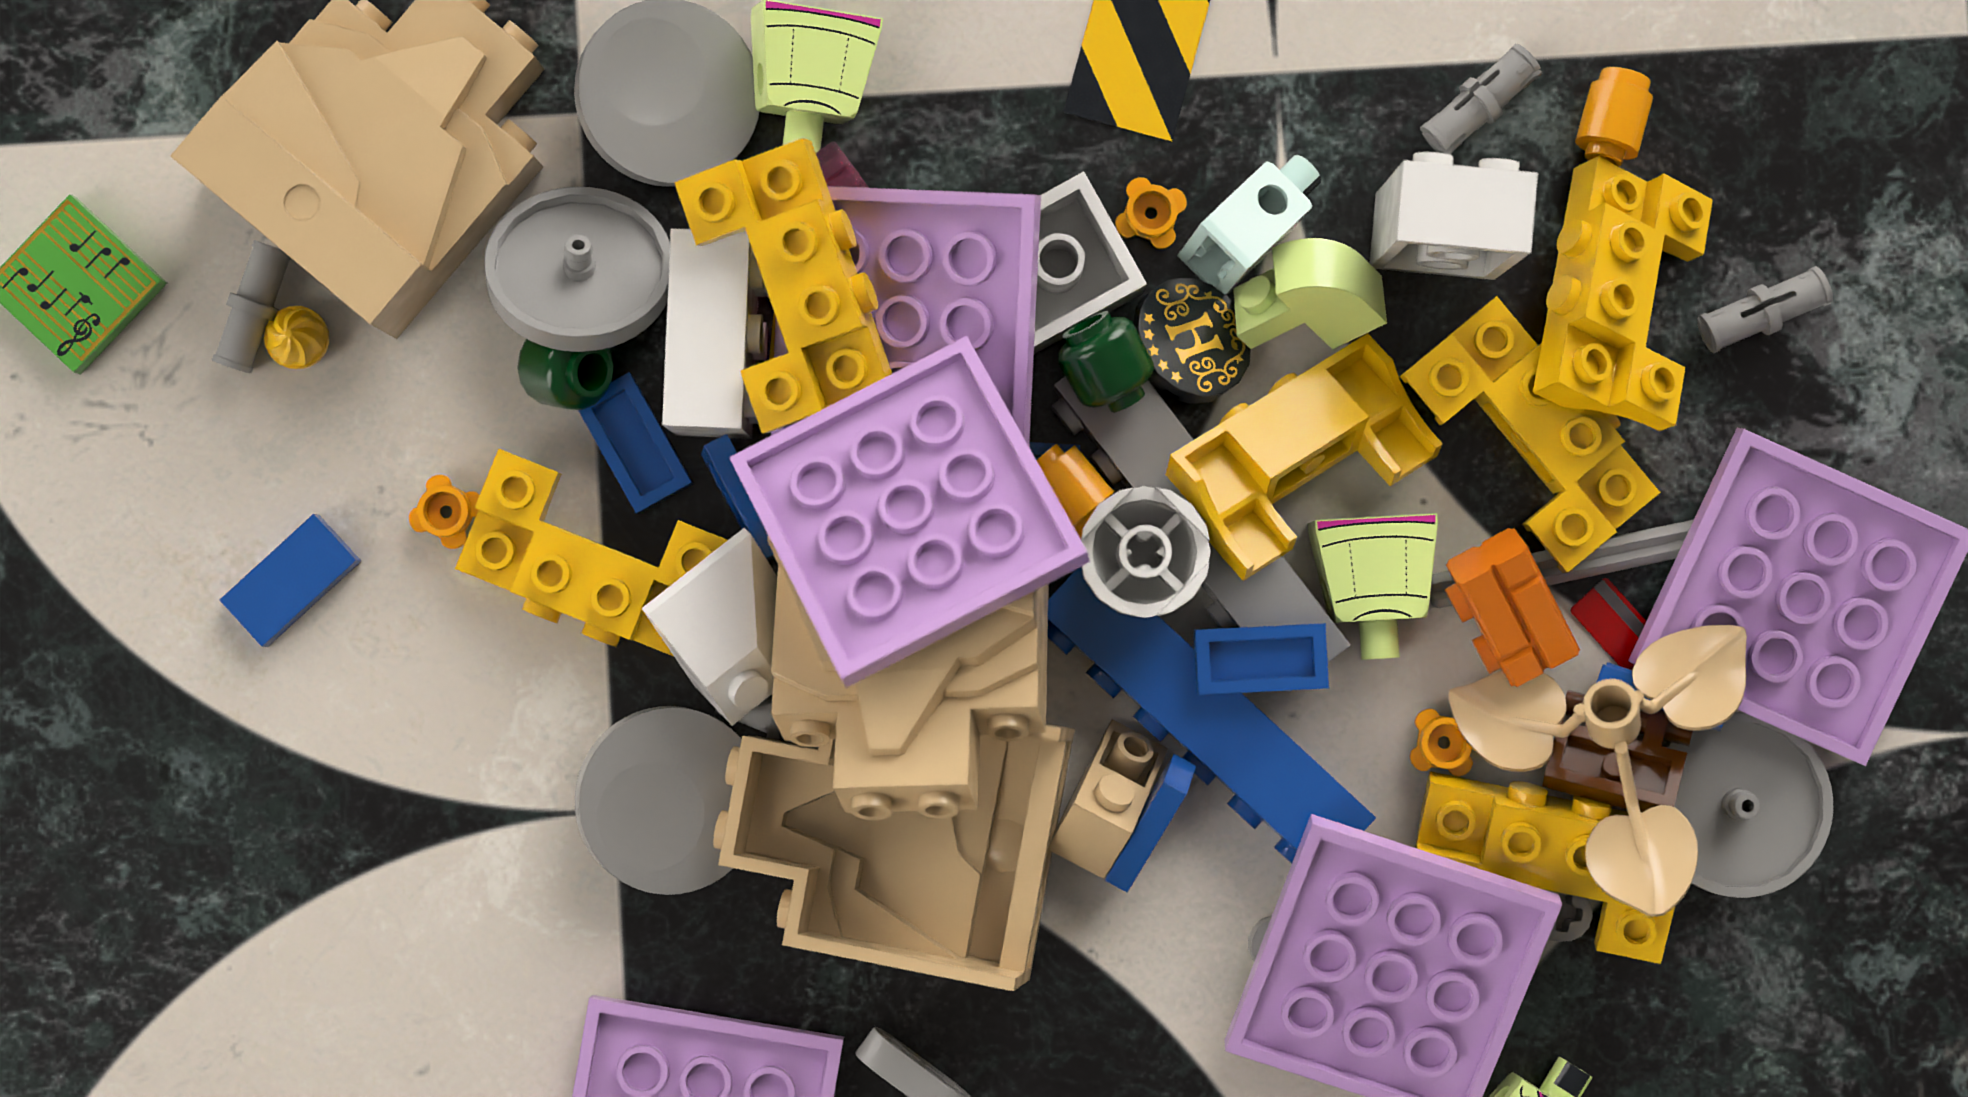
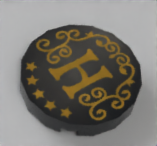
M1193 278L1168 279L1141 298L1135 308L1133 324L1153 359L1154 371L1148 379L1151 385L1161 392L1167 389L1172 394L1180 396L1176 399L1178 401L1196 404L1212 402L1240 383L1250 365L1251 349L1237 337L1235 305L1229 297L1212 284Z

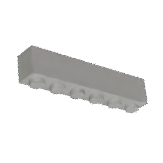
M1066 376L1054 384L1053 392L1059 400L1051 405L1052 409L1073 436L1083 430L1094 444L1097 451L1090 458L1111 486L1122 481L1127 489L1142 486L1171 490L1188 501L1165 474L1170 454L1192 442L1193 438L1148 380L1142 385L1145 396L1134 405L1112 413L1107 405L1095 408L1082 405ZM1209 543L1211 551L1207 577L1201 586L1214 601L1206 610L1220 629L1326 623L1328 663L1351 646L1283 556L1242 581Z

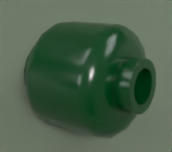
M1103 311L1080 321L1063 334V339L1066 343L1059 351L1058 362L1082 405L1092 408L1107 405L1110 411L1115 413L1134 405L1145 396L1142 385L1153 374L1154 363L1130 319L1125 317L1111 318L1108 311Z
M528 339L525 340L519 352L517 366L520 383L527 395L541 404L570 410H583L594 406L605 395L612 380L614 367L610 348L582 352L563 351L539 345Z

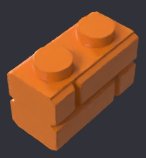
M1507 528L1483 541L1481 546L1472 547L1448 560L1446 567L1455 584L1444 590L1462 623L1474 618L1482 635L1471 641L1489 674L1501 669L1510 685L1519 687L1543 674L1544 669H1553L1578 656L1580 648L1528 546L1515 528Z

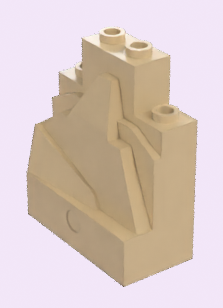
M331 0L315 20H308L290 43L276 41L216 101L170 157L365 321L397 339L543 168L542 164L530 153L537 143L509 119L501 127L498 126V123L544 71L542 65L532 54L538 47V44L510 20L501 28L487 17L484 12L489 8L490 4L486 0H415L388 32L386 30L393 22L368 0H360L356 6L349 0Z
M768 535L767 541L778 563L771 672L774 676L771 715L784 740L792 741L801 746L819 747L828 744L830 739H836L833 789L845 813H852L856 817L879 820L890 817L892 812L919 811L922 815L928 817L948 818L957 815L959 810H977L980 735H989L991 738L1000 741H1018L1026 738L1028 734L1046 733L1049 583L846 688Z
M1046 723V733L1028 734L1026 738L1018 741H1000L991 738L989 735H980L977 810H959L957 815L948 818L928 817L922 815L919 811L892 812V815L888 818L879 820L863 819L856 817L852 813H845L833 789L836 739H830V742L823 746L806 747L760 736H742L740 747L734 746L732 748L726 766L725 781L727 785H732L733 788L728 811L722 810L720 812L714 831V848L721 849L718 865L794 880L792 890L785 889L783 891L777 913V927L785 929L782 942L784 946L1014 991L1030 980L1053 852L1048 850V845L1058 826L1075 729Z

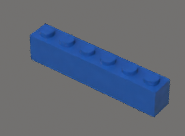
M1081 567L1077 568L1048 599V639L1066 655L1074 647L1093 663L1086 674L1113 699L1122 690L1139 705L1140 709L1133 717L1158 741L1161 742L1170 734L1187 750L1182 758L1196 765L1194 774L1207 786L1215 778L1221 781L1235 794L1227 802L1228 806L1252 828L1256 829L1264 821L1275 831L1281 839L1274 848L1291 864L1311 814L1365 831L1376 819L1366 807L1242 693L1197 695L1194 648L1158 615L1141 618L1118 613L1097 599L1083 578Z

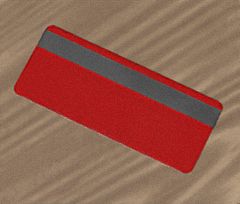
M1604 578L1575 603L1570 611L1618 666L1633 671L1635 664L1628 660L1646 624V620L1609 579Z

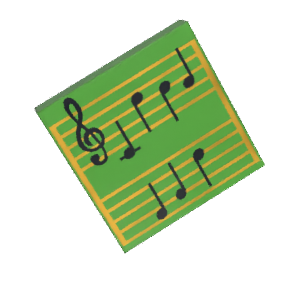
M69 194L0 266V304L73 373L81 375L166 286L167 282L77 197Z

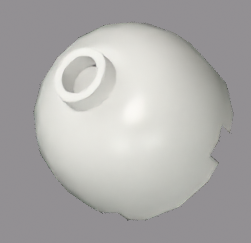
M1147 486L1119 490L1096 507L1083 527L1081 542L1090 560L1089 563L1081 566L1083 578L1097 599L1118 613L1141 618L1171 613L1192 599L1207 577L1211 552L1207 526L1193 505L1171 490Z

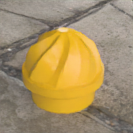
M288 306L279 310L273 321H268L264 333V342L269 355L278 364L289 369H306L318 363L325 355L329 346V330L324 319L314 310L304 306Z

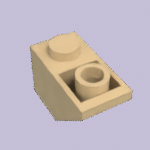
M1112 719L1063 812L1048 845V850L1104 879L1133 833L1168 748Z

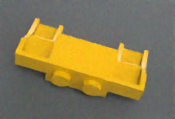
M801 138L746 160L734 159L674 182L696 245L704 246L744 231L747 232L788 350L787 354L740 370L761 433H769L797 423L892 374L871 311L878 309L875 290L865 272L857 273L849 250L857 245L853 227L843 209L835 210L812 141Z
M1600 156L1574 168L1564 224L1557 239L1558 257L1553 284L1546 298L1548 312L1533 393L1562 407L1614 414L1645 424L1657 431H1662L1676 425L1685 367L1646 348L1662 251L1686 262L1704 255L1713 199L1666 174H1662L1647 182Z
M1496 296L1399 377L1405 384L1409 383L1436 416L1434 419L1439 425L1444 424L1475 399L1553 494L1558 493L1522 525L1527 531H1531L1555 559L1559 564L1557 565L1562 573H1568L1617 533L1616 529L1661 492L1621 446L1625 440L1616 431L1620 426V421L1616 415L1588 409L1562 407L1533 393L1542 343L1537 345Z
M1367 333L1299 376L1294 372L1285 375L1272 386L1265 397L1249 406L1247 403H1241L1233 407L1223 416L1216 427L1170 454L1165 475L1206 521L1209 543L1244 581L1294 548L1297 536L1283 521L1272 504L1356 451L1361 454L1389 486H1392L1437 457L1443 443L1430 430L1410 401L1399 379L1393 359Z
M498 448L474 507L478 509V512L455 569L526 598L522 610L557 624L562 613L584 621L585 624L581 634L605 644L617 647L620 638L624 637L674 656L642 608L728 540L678 520L659 567L544 522L562 474Z
M1429 771L1421 806L1415 848L1540 889L1602 901V910L1594 941L1596 951L1658 964L1662 962L1675 907L1662 916L1650 917L1607 895L1597 886L1587 867L1585 856L1586 842L1594 827L1604 818L1612 815L1629 816L1628 811L1613 809L1610 804L1574 795L1573 800L1549 796L1545 788L1529 782L1512 781L1509 787Z

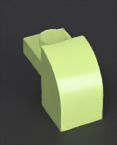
M1306 238L1288 241L1272 247L1274 268L1233 288L1236 334L1250 349L1303 323L1311 328L1330 348L1335 349L1387 323L1382 275L1356 250L1333 240Z

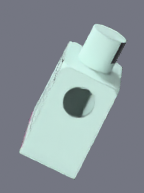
M1294 155L1280 170L1273 163L1266 161L1198 226L1177 256L1203 282L1212 284L1223 294L1227 295L1272 251V247L1277 246L1298 225L1313 207L1307 196L1321 183L1318 171L1308 160L1299 155Z

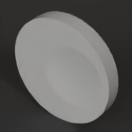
M645 0L625 7L610 17L593 34L586 44L577 65L574 84L575 105L586 137L607 163L624 175L643 183L657 186H675L674 182L734 160L750 140L758 121L759 111L756 110L753 56L742 37L726 20L706 7L685 0Z
M566 187L546 191L515 206L499 221L493 230L485 252V276L488 295L493 307L502 320L519 335L534 343L552 349L574 352L595 351L613 347L636 337L646 330L665 308L668 301L670 241L658 220L646 208L626 196L593 187Z
M659 706L644 709L624 717L607 729L597 739L585 757L578 774L575 789L576 821L582 839L595 860L621 882L644 892L664 895L688 893L704 888L730 872L733 868L718 865L721 849L714 848L713 838L720 812L722 810L728 811L733 786L726 784V766L732 748L734 746L740 747L741 738L726 724L710 715L697 710L676 706Z
M1735 712L1730 719L1724 722L1721 732L1714 729L1693 730L1689 747L1669 741L1663 744V747L1687 752L1674 807L1688 819L1697 839L1698 861L1691 883L1693 886L1727 897L1750 898L1762 896L1793 883L1813 865L1824 848L1830 833L1833 819V793L1826 768L1817 752L1807 740L1744 712Z

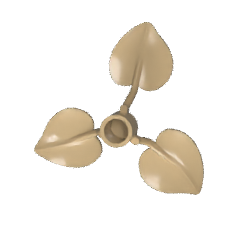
M1732 625L1702 626L1682 630L1658 639L1643 650L1635 662L1632 678L1637 690L1634 691L1630 685L1617 679L1599 681L1589 688L1584 697V703L1577 704L1574 707V714L1563 724L1560 723L1563 721L1567 710L1564 693L1555 680L1545 673L1516 687L1511 686L1503 672L1499 671L1474 683L1449 690V702L1454 719L1467 743L1484 760L1503 770L1526 772L1541 768L1547 764L1553 754V736L1560 738L1568 737L1583 722L1586 723L1590 737L1597 744L1605 748L1614 749L1629 815L1606 817L1592 830L1586 842L1585 851L1587 867L1591 877L1607 895L1650 917L1666 914L1682 900L1691 886L1697 868L1698 846L1694 829L1688 819L1677 808L1670 805L1655 806L1641 813L1627 745L1632 743L1640 732V710L1648 714H1654L1663 708L1666 717L1673 725L1685 730L1695 731L1719 726L1734 715L1743 701L1746 689L1747 634L1744 627Z

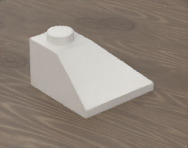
M745 528L642 608L693 685L732 726L773 694L774 681L771 665L777 576L754 538Z

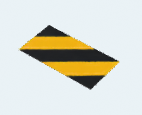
M1093 0L1063 112L1173 141L1210 0Z

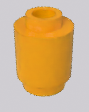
M1607 67L1601 70L1599 79L1591 83L1575 140L1576 145L1586 151L1585 158L1587 160L1600 156L1617 166H1621L1623 160H1631L1638 156L1653 101L1652 94L1648 92L1651 81L1647 76L1631 69Z
M1055 444L1036 461L1081 540L1084 525L1096 507L1114 493V490L1076 445L1064 452L1058 444Z

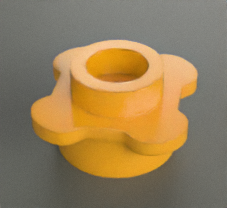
M1143 177L1133 179L1126 188L1129 199L1125 211L1119 214L1115 221L1118 233L1124 238L1138 236L1150 240L1157 249L1168 248L1176 239L1173 227L1177 215L1182 213L1187 206L1184 193L1177 188L1167 190L1162 186L1151 184L1148 179ZM1151 207L1157 211V216L1154 219H1149L1145 216L1147 208Z
M445 475L432 476L426 482V492L421 496L417 507L413 508L409 513L410 526L416 532L423 533L427 531L439 537L443 546L448 549H458L465 544L467 539L466 530L472 519L477 515L478 509L474 507L480 494L474 491L463 492L454 487L451 479ZM444 506H449L452 509V515L449 518H444L441 515V509Z
M1424 709L1419 712L1414 721L1416 728L1419 730L1417 745L1409 754L1412 765L1420 771H1428L1430 768L1436 767L1447 769L1451 775L1457 777L1467 774L1473 766V760L1470 757L1472 747L1461 734L1455 719L1440 716L1434 709ZM1442 736L1449 739V746L1445 749L1440 748L1438 745V740Z

